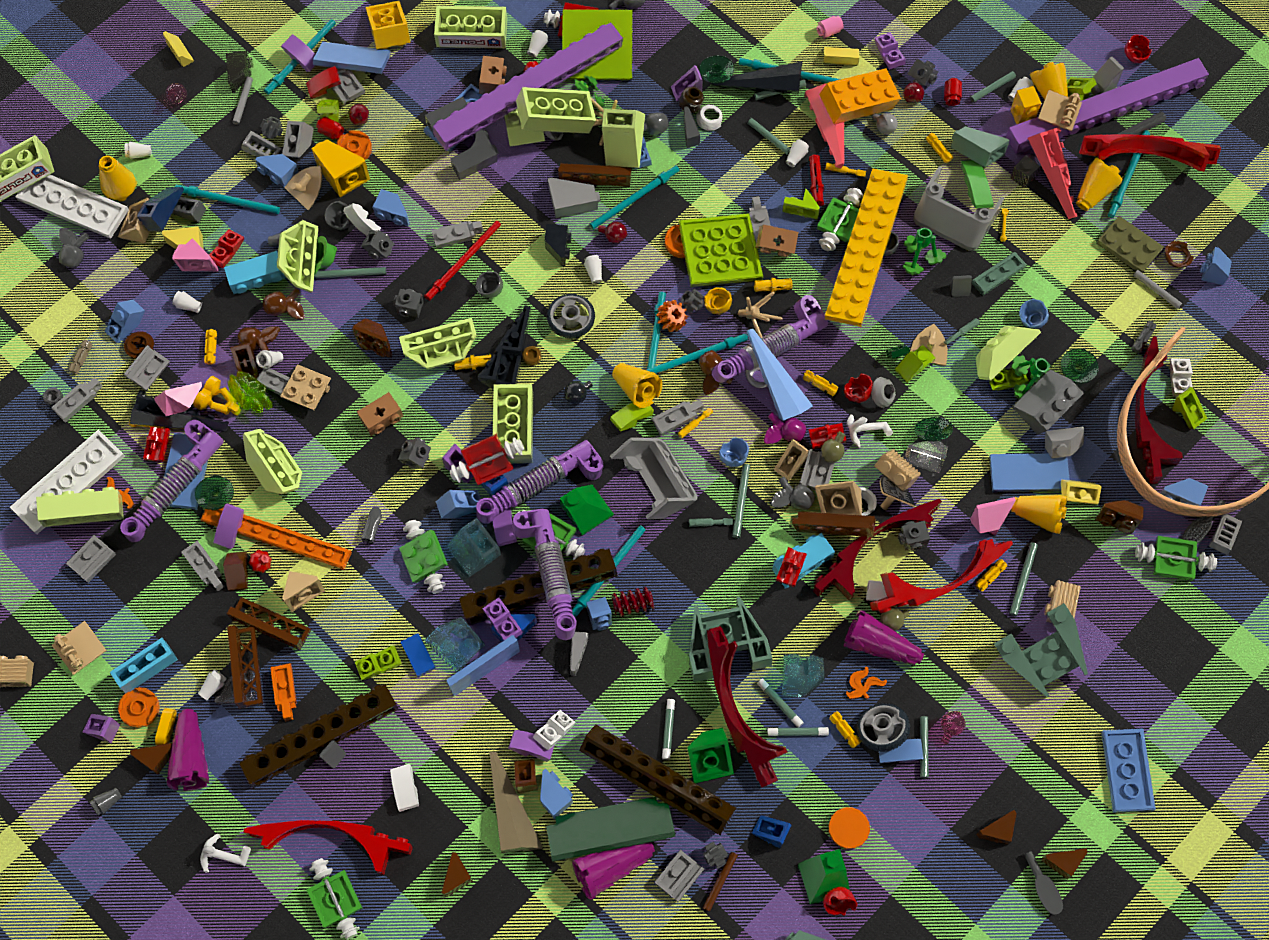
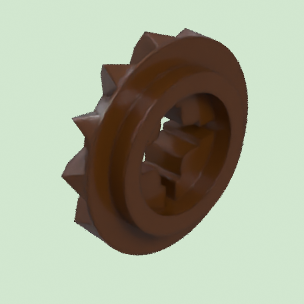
M138 331L127 337L124 349L127 355L135 359L147 345L153 350L155 343L150 334ZM142 343L144 347H140L138 350L135 345H140Z

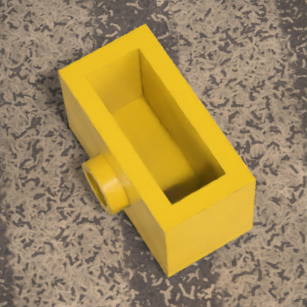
M1034 86L1016 91L1010 109L1016 124L1037 117L1042 103Z

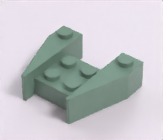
M740 596L736 597V608L700 615L698 605H695L689 653V665L693 682L713 678L707 630L721 626L729 644L736 641L738 646L736 651L747 649L752 670L772 666V654L768 639Z
M1065 603L1046 614L1055 627L1056 632L1022 651L1012 634L994 643L1003 660L1046 698L1049 697L1044 687L1077 667L1081 669L1084 676L1088 674L1076 622Z

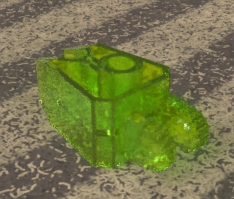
M238 371L236 376L229 375L228 387L230 393L242 409H252L259 414L263 412V407L266 410L273 407L271 400L265 395L266 386L249 373Z

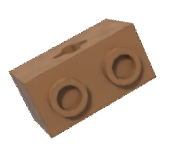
M483 56L479 94H489L497 86L505 84V79H502V76L506 77L507 66H503L504 58Z
M763 224L759 226L755 248L760 249L762 253L771 254V251L777 252L778 256L789 257V255L795 254L799 232ZM776 238L777 241L780 242V244L776 245V242H773V240Z
M389 392L357 411L360 421L371 436L381 433L387 426L396 424L403 417L401 408Z

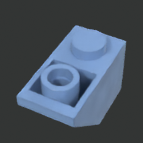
M283 154L260 156L255 159L258 166L257 170L263 175L267 174L275 184H281L283 187L299 172L296 163Z
M381 189L373 205L375 216L381 220L392 221L400 226H409L408 215L398 194Z
M1215 247L1212 253H1208L1206 261L1202 263L1200 273H1203L1201 280L1224 285L1228 279L1232 261L1220 248Z
M134 300L118 302L105 333L116 343L121 342L139 326L145 310Z
M1189 478L1165 486L1160 494L1184 504L1201 506L1208 486Z
M449 490L436 501L441 518L456 519L476 512V505L481 497L478 491Z
M606 597L586 602L593 630L609 628V625H612V613Z
M544 769L542 772L540 801L543 807L555 819V816H559L573 804L571 798L573 794L566 786L564 788L561 787L558 783L560 779L553 771L549 773L547 769Z

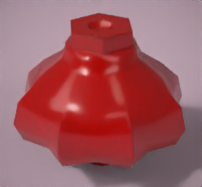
M258 549L255 553L250 554L249 564L252 566L253 571H259L263 574L271 568L272 558L268 552Z

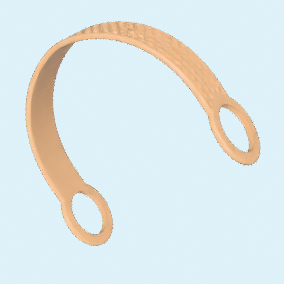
M1181 327L1141 373L1128 393L1118 420V452L1127 477L1135 489L1148 502L1163 510L1184 516H1219L1236 511L1256 500L1269 489V481L1257 492L1233 503L1219 506L1184 504L1163 496L1145 481L1134 464L1128 446L1126 427L1132 398L1140 384L1183 335L1186 328Z

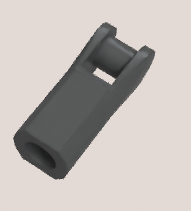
M373 507L370 510L361 538L362 541L374 544L382 519L380 508Z

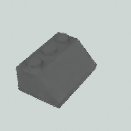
M1048 370L1012 408L1038 435L1047 431L1084 393L1071 379L1053 370Z

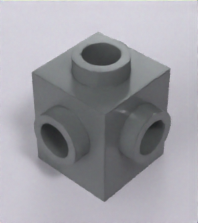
M916 59L907 74L914 78L913 82L929 87L936 81L939 71L934 69L936 65L932 62Z
M375 230L369 231L361 247L373 259L387 258L391 254L395 243L390 240L386 233Z
M400 289L399 294L395 295L393 305L401 316L419 318L424 301L421 293H417L412 289Z
M408 439L402 445V451L398 460L412 469L423 468L429 458L431 447L426 445L423 439Z
M910 521L901 527L898 539L900 544L904 545L905 550L911 549V551H916L928 545L930 536L925 521L917 523Z

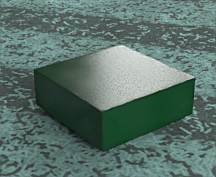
M905 345L886 350L887 357L892 359L910 352L909 347Z

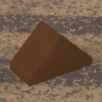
M249 342L230 347L241 383L257 379L259 377L258 367Z
M247 551L227 553L223 567L228 591L248 589Z
M172 743L130 750V754L158 775L170 760Z
M535 759L514 761L517 793L538 791Z
M1016 811L1009 812L980 830L976 835L981 839L1009 845L1012 842Z
M1087 848L1045 854L1042 857V862L1068 880L1073 876L1088 853Z
M452 852L441 892L445 897H449L473 882L456 852Z

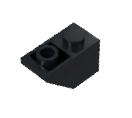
M546 224L545 249L561 266H565L566 259L569 260L570 249L567 246L568 243L571 244L572 233L569 232L568 225Z

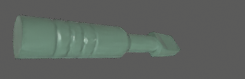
M975 318L945 340L944 343L949 344L959 336L965 335L978 326L980 321Z
M711 518L689 519V527L733 524L732 518L719 520Z

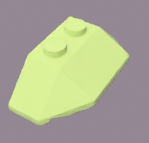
M302 220L280 233L277 268L295 287L311 293L313 292L318 226Z
M469 318L399 337L403 354L428 370L464 360L477 335L473 320Z
M1004 326L1001 328L999 333L994 338L988 340L987 345L976 356L979 379L992 380L1041 333L1040 330L1014 326Z
M261 429L245 432L243 434L246 461L264 489L278 494L297 490L300 485L302 471L284 444L274 437L265 434Z

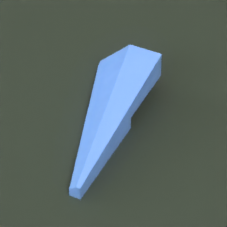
M753 328L747 330L764 382L768 385L779 419L786 420L813 407Z

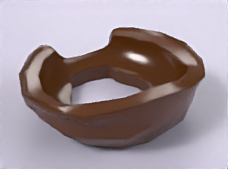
M1172 241L1166 246L1164 256L1169 265L1176 268H1184L1192 263L1194 256H1191L1187 243ZM1175 251L1183 252L1186 258L1182 263H1175L1171 259V253Z

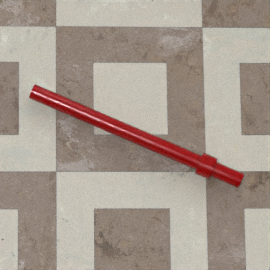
M496 220L446 274L433 283V287L425 295L427 300L430 301L438 292H441L446 287L445 284L501 226L499 221Z

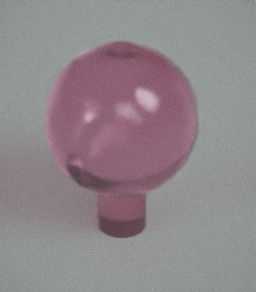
M171 83L166 88L165 95L169 102L179 104L186 99L187 90L180 83Z
M951 711L942 717L941 728L945 733L941 742L948 744L952 736H958L964 731L966 722L960 711Z

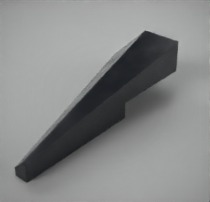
M802 62L714 79L711 82V87L799 94Z
M525 305L523 307V311L515 319L514 325L507 331L495 349L494 355L490 361H487L482 373L478 375V380L494 390V385L517 384L531 306Z
M144 390L139 391L130 418V424L176 428H185L189 421L198 420L211 430L227 431L229 422L214 420L212 415H208V417L199 415V411L193 408H189L182 413L165 416L155 402V399L146 395Z

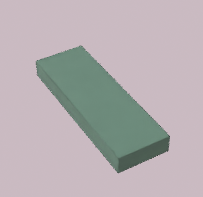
M1013 252L973 279L972 284L984 296L1026 268L1027 264L1016 252Z

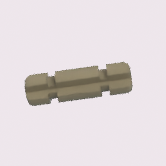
M85 339L81 342V348H78L72 360L73 363H70L68 367L69 372L75 375L79 373L80 366L85 362L89 354L88 351L93 346L90 341Z

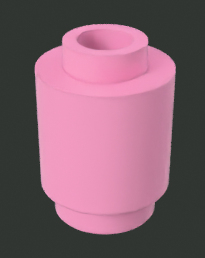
M832 16L818 22L816 29L819 36L827 38L839 33L844 28V25L839 16Z

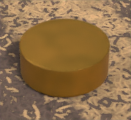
M529 346L524 349L522 354L523 361L527 365L534 366L541 361V351L537 347Z

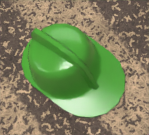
M324 236L317 238L314 275L319 269H326L331 266L336 255L337 248L327 243Z

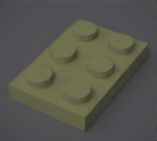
M1120 216L1117 217L1096 243L1135 271L1139 270L1142 273L1164 248V246Z

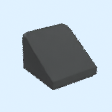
M954 276L950 284L952 297L970 296L972 276Z
M333 740L320 754V758L333 769L346 756V752Z

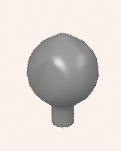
M893 114L873 115L872 119L876 121V127L880 133L889 135L895 132L898 121Z

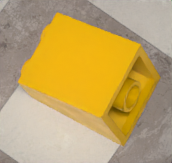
M327 139L311 148L317 166H321L322 174L339 197L344 196L370 180L364 158Z

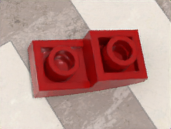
M335 66L320 72L306 82L311 99L327 94V89L341 84L338 70Z
M229 229L218 239V246L209 256L217 266L224 268L238 251L244 241V237Z

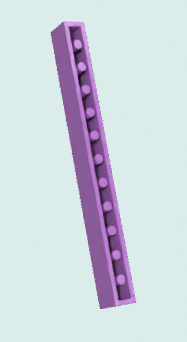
M611 22L607 25H601L592 34H586L580 41L572 42L568 48L557 51L552 57L543 59L537 66L528 68L520 76H514L508 83L497 86L494 91L489 94H483L480 99L468 103L460 111H454L448 118L437 121L433 126L434 136L446 151L517 109L516 99L522 87L551 89L621 48L623 37Z
M1197 58L1080 101L1082 104L1072 132L1060 127L1061 132L1058 133V137L1061 139L1065 135H1073L1084 128L1089 129L1095 124L1106 123L1114 117H1122L1126 113L1138 111L1144 106H1152L1160 100H1168L1179 93L1184 94L1190 89L1200 88L1205 84L1209 74L1200 59ZM1036 117L1009 127L1006 138L1010 140L1009 143L1015 154L1027 152L1032 148L1028 137L1057 128L1058 126L1039 120Z

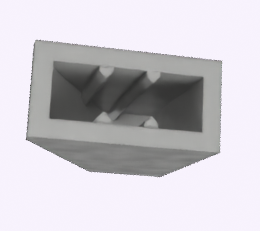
M548 178V188L556 218L598 210V203L601 200L599 192H595L594 185Z

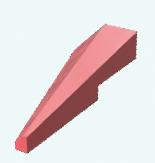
M823 84L806 90L804 96L805 98L808 97L809 107L815 113V121L824 141L830 147V155H833L836 161L835 166L842 168L844 165V122L833 124L819 95L826 85Z
M1057 127L1028 137V140L1068 219L1077 217V213H1075L1072 204L1074 196H1070L1068 188L1071 186L1067 160L1062 152L1064 144L1059 142L1058 137L1061 129Z

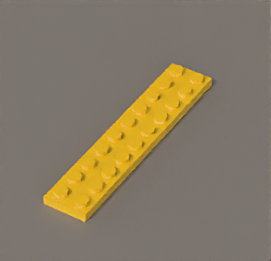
M872 168L825 313L826 320L862 327L908 175Z

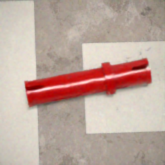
M811 155L809 157L810 192L820 207L824 205V185L822 184L820 156Z

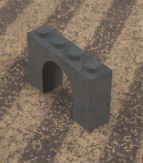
M461 97L426 114V124L432 134L433 126L437 121L448 118L451 113L457 110L460 111L470 102H466ZM481 129L473 134L475 142L470 149L450 158L451 166L459 180L497 162L498 150L494 144L491 145L490 137L486 130L483 131Z

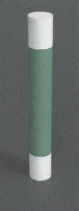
M762 678L757 683L760 688L797 728L802 726L804 722Z
M667 699L662 760H670L675 707L674 699Z
M767 728V735L828 736L829 728Z

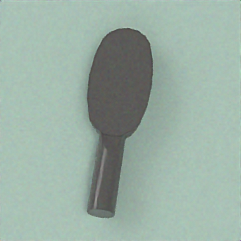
M1220 500L1215 506L1225 505L1226 503ZM1216 516L1199 517L1194 520L1185 530L1182 539L1196 541L1197 544L1200 543L1209 533L1212 527V520Z
M1032 851L1024 854L1036 878L1035 888L1041 903L1050 914H1059L1063 910V903L1057 887L1048 876L1043 875Z

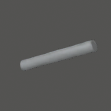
M249 76L246 77L232 121L236 125L240 123L253 82V78Z
M1137 270L1134 273V277L1176 309L1182 305L1180 301L1142 272Z

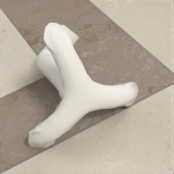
M850 415L847 420L850 438L858 448L861 445L856 432L883 430L886 436L893 434L887 422L866 423L868 419L865 417H861L854 422L853 415Z
M219 834L206 841L200 858L205 873L209 872L208 857L246 866L251 851L250 847L244 846L241 855L238 856L215 849L212 846L216 843L217 839L221 838Z

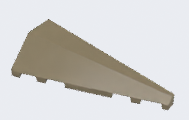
M489 752L501 852L508 853L521 850L524 852L542 849V844L497 752Z

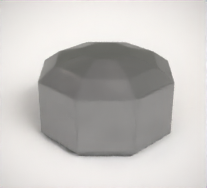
M56 387L48 388L43 393V400L50 407L63 398L62 392Z

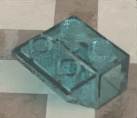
M477 518L461 528L447 545L448 550L469 577L501 555L499 546Z

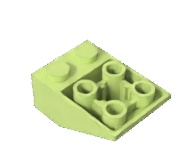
M518 109L504 116L510 146L545 141L544 131L522 130Z
M604 109L602 132L606 166L640 168L645 121L644 113L637 110Z

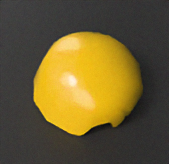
M715 287L704 296V304L708 311L720 315L730 309L732 297L726 289Z

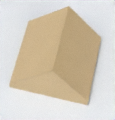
M149 198L129 206V211L126 214L118 237L146 243L150 231L145 228L137 218V215L144 202L149 200Z
M854 481L815 486L822 513L862 515L861 489Z
M289 571L282 598L290 611L293 612L325 592L317 576Z

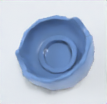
M1027 300L1021 305L1019 311L1021 322L1027 328L1038 329L1043 327L1048 321V309L1041 300Z
M733 437L728 443L724 442L722 444L719 457L729 467L741 466L747 460L749 446L743 439Z

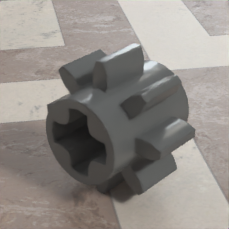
M269 117L267 120H262L260 127L265 137L274 139L277 136H281L283 128H281L282 125L279 119Z
M695 289L692 292L686 291L681 297L682 307L687 309L686 311L692 313L693 310L699 311L703 307L704 300L702 298L704 296Z
M713 841L705 846L706 852L703 853V857L709 867L715 865L718 869L726 864L725 858L728 857V854L721 843L715 845Z

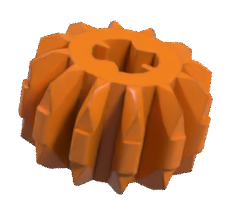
M676 300L666 301L663 305L659 306V313L656 316L660 318L658 323L663 324L662 329H668V332L679 331L687 324L685 320L689 316L684 313L687 309H682V303L677 304Z

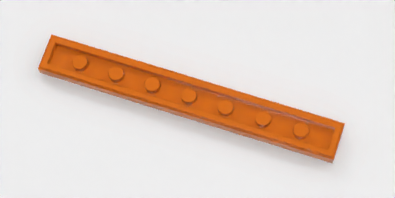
M208 503L201 521L217 527L224 507ZM245 514L243 515L242 525L237 530V534L343 570L352 553L351 550Z

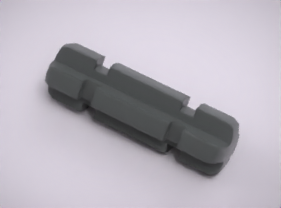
M1152 321L1146 323L1131 348L1133 352L1141 353L1157 327L1156 323Z

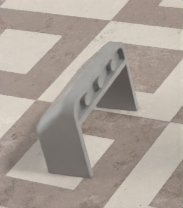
M939 166L920 199L913 220L916 225L930 229L932 233L968 251H974L978 249L999 214L1004 198L1000 197L993 210L978 208L974 214L958 208L941 199L944 188L938 183L942 167Z
M630 437L610 455L611 459H623L627 469L639 471L656 499L652 503V511L646 515L647 519H664L697 500L695 490L669 447L662 439Z

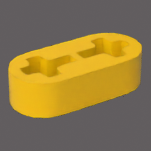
M164 708L155 736V745L170 743L177 717L175 709Z

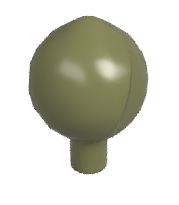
M839 431L835 439H829L822 445L821 453L826 462H837L844 456L845 448L842 444L845 437L844 433Z
M891 608L890 611L881 614L880 622L897 631L903 626L904 618L909 617L910 614L906 609L900 611L897 608Z

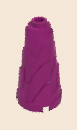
M859 610L856 613V616L859 617L857 620L853 619L845 638V647L898 662L901 661L913 666L916 663H921L924 656L921 648L912 644L896 631L866 612Z
M184 709L178 714L175 735L172 741L167 786L177 791L178 786H183V791H194L206 787L207 783L209 784L208 766L205 759L204 743L202 742L198 715L193 709Z
M651 842L593 853L572 860V866L578 883L581 882L583 885L581 887L582 891L591 900L613 886L618 880L631 874V871L646 863L653 856L652 853L655 852V849Z

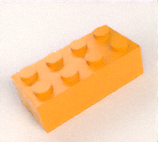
M886 68L829 82L819 94L833 124L892 110L901 99Z

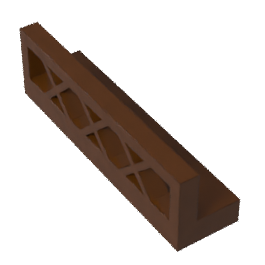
M560 163L558 168V175L561 180L593 185L627 187L631 185V167Z
M799 511L798 518H793L792 524L797 532L873 537L876 518L875 516Z
M243 597L240 598L235 608L230 607L227 612L230 619L247 627L254 626L256 631L299 651L311 632V628ZM246 604L251 607L252 613L246 614L240 610ZM266 613L270 621L263 622L257 619L256 616ZM283 621L287 629L281 630L274 627L273 623ZM301 629L304 633L299 638L292 635L291 631Z
M235 625L227 626L235 704L239 709L262 705L263 697L255 627L238 629ZM251 633V640L247 645H244L240 641V635ZM247 650L253 654V659L249 664L242 661V656ZM249 669L255 673V678L250 684L244 680V675ZM252 688L257 692L258 700L246 701V694Z

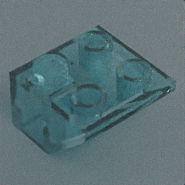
M462 617L438 626L424 640L455 672H459L485 645Z
M797 654L783 655V696L803 697L824 682L823 658L814 655L809 657Z

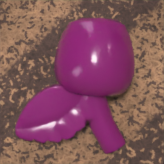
M774 412L768 416L775 425L769 427L764 435L765 444L777 443L782 438L787 441L794 439L797 442L804 438L806 425L802 421L791 417L783 422Z

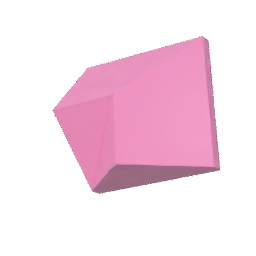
M193 238L186 244H179L173 254V261L181 271L218 272V267L212 258Z
M199 382L165 390L154 398L155 402L165 416L185 412L191 407L202 384Z
M1015 497L977 505L970 518L971 523L980 534L989 532L996 536L1016 501Z

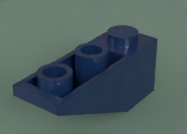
M167 187L144 202L137 218L148 231H163L184 188Z

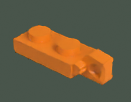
M290 663L271 667L278 712L282 711L285 721L293 720L292 709L296 708L297 701L292 665Z

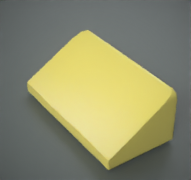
M166 31L163 32L167 45L181 66L184 67L192 63L194 60L179 37Z
M824 47L823 63L858 65L859 49Z
M1061 479V492L1063 496H1067V501L1098 505L1101 485Z

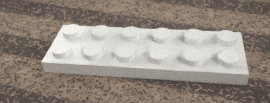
M52 175L46 176L20 190L15 196L18 201L110 239L129 211L125 205Z
M97 430L10 508L38 534L45 527L38 521L36 497H42L41 494L43 493L62 495L64 491L82 493V490L89 489L125 456L105 435Z

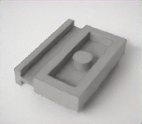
M337 69L341 84L331 89L343 105L347 101H352L365 94V89L351 70Z
M147 345L124 373V376L147 392L169 365L170 361Z
M810 449L800 484L816 490V485L829 484L835 462H826L821 452H815Z
M93 535L66 564L89 583L116 554Z
M680 850L654 884L678 903L704 871V868Z

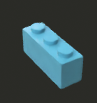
M271 252L224 267L233 294L244 293L246 290L260 288L265 284L279 282L286 278L277 268L278 252Z
M822 533L817 536L812 535L802 546L797 545L792 548L807 554L798 580L834 557L835 550ZM783 555L774 561L772 571L776 576L784 560ZM782 583L785 588L789 587V585Z
M160 638L110 673L120 689L127 693L178 659L165 640Z

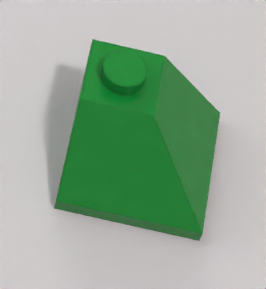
M593 485L575 488L560 498L561 508L582 536L614 516L612 510Z
M723 727L702 732L687 747L694 783L734 774L728 739Z
M840 849L823 853L798 863L810 905L822 902L825 895L833 888L842 886L850 890L847 871Z

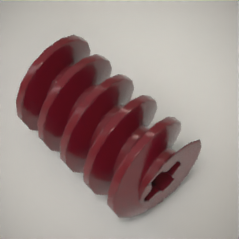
M646 586L643 587L642 593L639 588L635 589V594L628 590L627 596H625L623 591H620L619 598L615 593H612L615 617L617 612L623 617L624 610L629 615H631L632 609L639 613L640 607H642L644 612H647L648 605L654 610L652 593Z

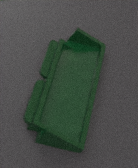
M656 797L555 816L556 824L546 826L552 862L676 837L669 805L665 802L658 804Z

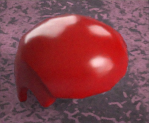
M1136 34L1131 36L1124 49L1126 57L1133 63L1147 61L1152 49H1149L1150 40L1143 35Z
M860 374L858 378H850L844 387V394L849 401L864 402L872 396L873 382L870 376Z
M842 886L830 890L823 899L824 909L831 915H846L848 909L855 911L858 905L852 892Z

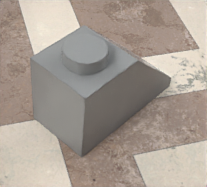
M1110 57L1092 77L1097 85L1091 89V92L1094 95H1099L1115 89L1124 67L1113 57Z
M288 121L282 154L286 157L300 158L311 146L314 128L305 122Z
M1084 427L1045 431V449L1051 458L1071 456L1083 446Z

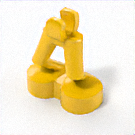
M211 376L206 381L202 391L195 397L193 407L201 411L209 406L210 409L225 415L231 412L238 416L241 409L236 404L237 399L225 387L220 389L221 380ZM222 394L227 403L223 405L213 402L212 397Z

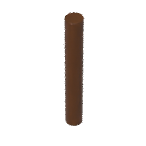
M730 852L726 864L723 866L703 909L711 911L738 857L736 853Z

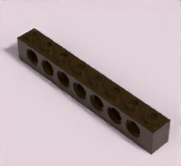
M609 548L596 550L593 554L587 556H578L575 560L569 562L564 561L571 592L618 576ZM594 564L599 565L596 569L590 568ZM540 570L533 574H523L515 580H505L500 585L494 587L487 586L482 591L470 592L459 598L468 626L489 620L482 608L501 595L505 596L501 601L509 612L545 601L546 595L543 585L539 588L534 587L537 583L543 584ZM580 571L578 575H572V572ZM519 589L524 590L521 594H515ZM480 602H486L484 606H478Z
M386 684L377 685L368 694L358 695L353 699V702L338 706L331 714L321 715L316 719V722L301 726L296 733L292 735L286 734L280 738L279 742L264 746L259 753L247 755L239 764L248 783L255 788L322 752L332 740L338 743L399 710ZM378 701L377 707L373 709L368 708L370 702ZM353 711H360V715L357 718L350 717ZM335 721H342L339 728H332ZM317 731H324L322 737L314 738ZM305 740V745L302 748H296L298 741ZM287 750L285 757L278 758L280 751ZM263 760H268V765L265 768L259 767Z
M596 724L585 736L580 747V752L718 835L722 834L736 810L734 806Z

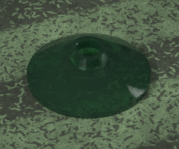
M720 55L710 56L701 62L699 73L707 82L722 83L732 77L734 65L727 57Z
M1079 348L1066 352L1060 364L1064 376L1071 379L1074 383L1090 382L1095 378L1099 370L1096 357L1091 352Z
M929 417L919 421L915 425L914 431L916 436L922 440L941 441L952 434L953 425L947 419Z
M222 476L207 477L195 489L197 503L208 510L223 508L225 504L231 502L234 496L232 483Z

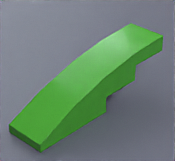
M973 160L961 161V169L965 174L964 181L968 187V196L974 207H994L990 187L982 165Z

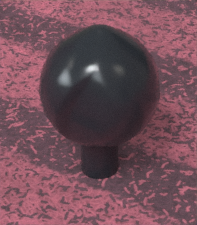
M577 381L570 382L565 387L564 397L569 403L579 404L585 400L587 390L592 388L593 385L591 381H587L584 384Z

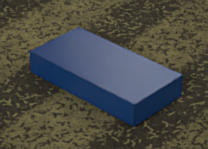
M419 633L401 641L417 677L436 669Z

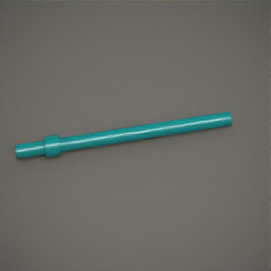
M330 19L308 42L307 46L312 50L333 28L336 22ZM296 59L291 60L279 74L272 78V82L264 89L266 94L269 95L277 86L284 82V78L299 64Z
M739 59V65L752 67L753 70L777 66L763 63L758 59ZM801 71V78L822 83L841 80Z
M1144 130L1142 135H1150V132ZM1142 153L1133 154L1117 194L1111 200V207L1107 214L1108 217L1114 218L1118 208L1121 207L1124 193Z
M675 165L668 171L661 172L657 175L656 179L590 223L591 228L594 230L661 183L665 184L669 181L670 177L680 171L678 166Z
M175 185V187H183V193L188 194L190 197L196 198L198 196L275 214L280 212V207L200 190L195 186Z
M659 292L658 302L654 309L656 315L659 313V306L665 302V292ZM656 315L647 369L655 367L661 331V324L658 323L660 318Z
M746 333L734 338L731 336L724 339L723 342L646 370L657 374L696 360L707 351L713 350L717 352L726 348H734L736 344L747 341L748 336Z
M640 525L613 558L616 567L646 531L643 526ZM605 581L591 585L586 593L577 599V604L572 609L575 618L583 608L587 607L586 602L590 601Z

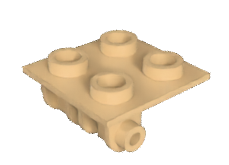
M1048 90L1038 119L1072 132L1082 104L1079 94L1073 93L1070 97Z
M297 365L280 397L315 410L323 393L329 392L330 386L328 384L331 378Z
M85 621L65 636L61 634L54 637V644H52V647L73 675L107 651Z

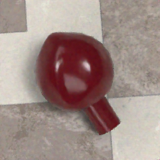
M915 82L906 85L903 90L905 101L908 103H919L924 98V88L922 85Z
M355 104L350 107L348 117L353 124L361 126L367 123L370 112L363 104Z
M614 221L608 224L607 227L602 225L598 227V232L605 233L607 240L611 243H621L627 237V229L620 222Z

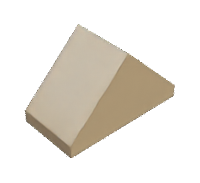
M793 439L775 466L774 471L782 477L785 476L786 480H791L806 462L809 450Z

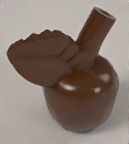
M297 288L286 297L282 292L277 291L263 298V309L269 315H280L286 312L294 319L302 320L305 318L303 307L295 301L300 294Z
M254 327L242 328L237 335V341L240 345L249 342L253 351L259 348L261 351H270L266 344L276 339L280 332V327H267L262 331Z
M713 350L707 351L699 358L700 368L706 375L703 381V392L705 395L716 391L720 382L715 381L713 378L712 370L723 359ZM733 378L727 380L726 383L731 384Z

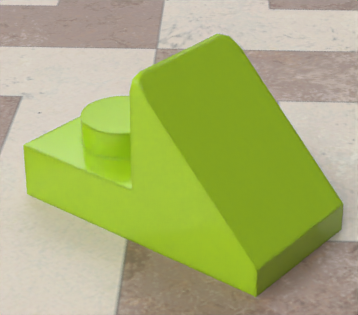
M1070 77L1067 80L1068 97L1073 93L1079 94L1080 101L1087 99L1090 96L1089 92H1091V89L1097 85L1095 79Z
M321 99L317 105V113H320V117L326 116L339 122V99Z
M805 189L803 200L795 197H785L782 212L818 219L820 207L809 191Z
M922 345L916 351H910L895 368V371L908 383L935 361L936 357Z
M1193 387L1188 388L1176 397L1172 410L1182 413L1190 429H1195L1208 419Z

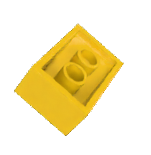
M399 1L366 7L376 49H387L391 46H403L406 43H410L408 25Z

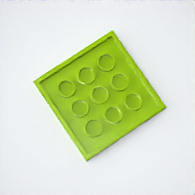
M563 10L562 50L568 48L572 42L580 41L586 34H592L597 31L601 25H607L610 22L623 37L621 48L566 80H585L584 75L592 76L596 80H632V10Z
M750 214L679 220L678 224L691 287L763 279L758 250L755 248L756 241Z

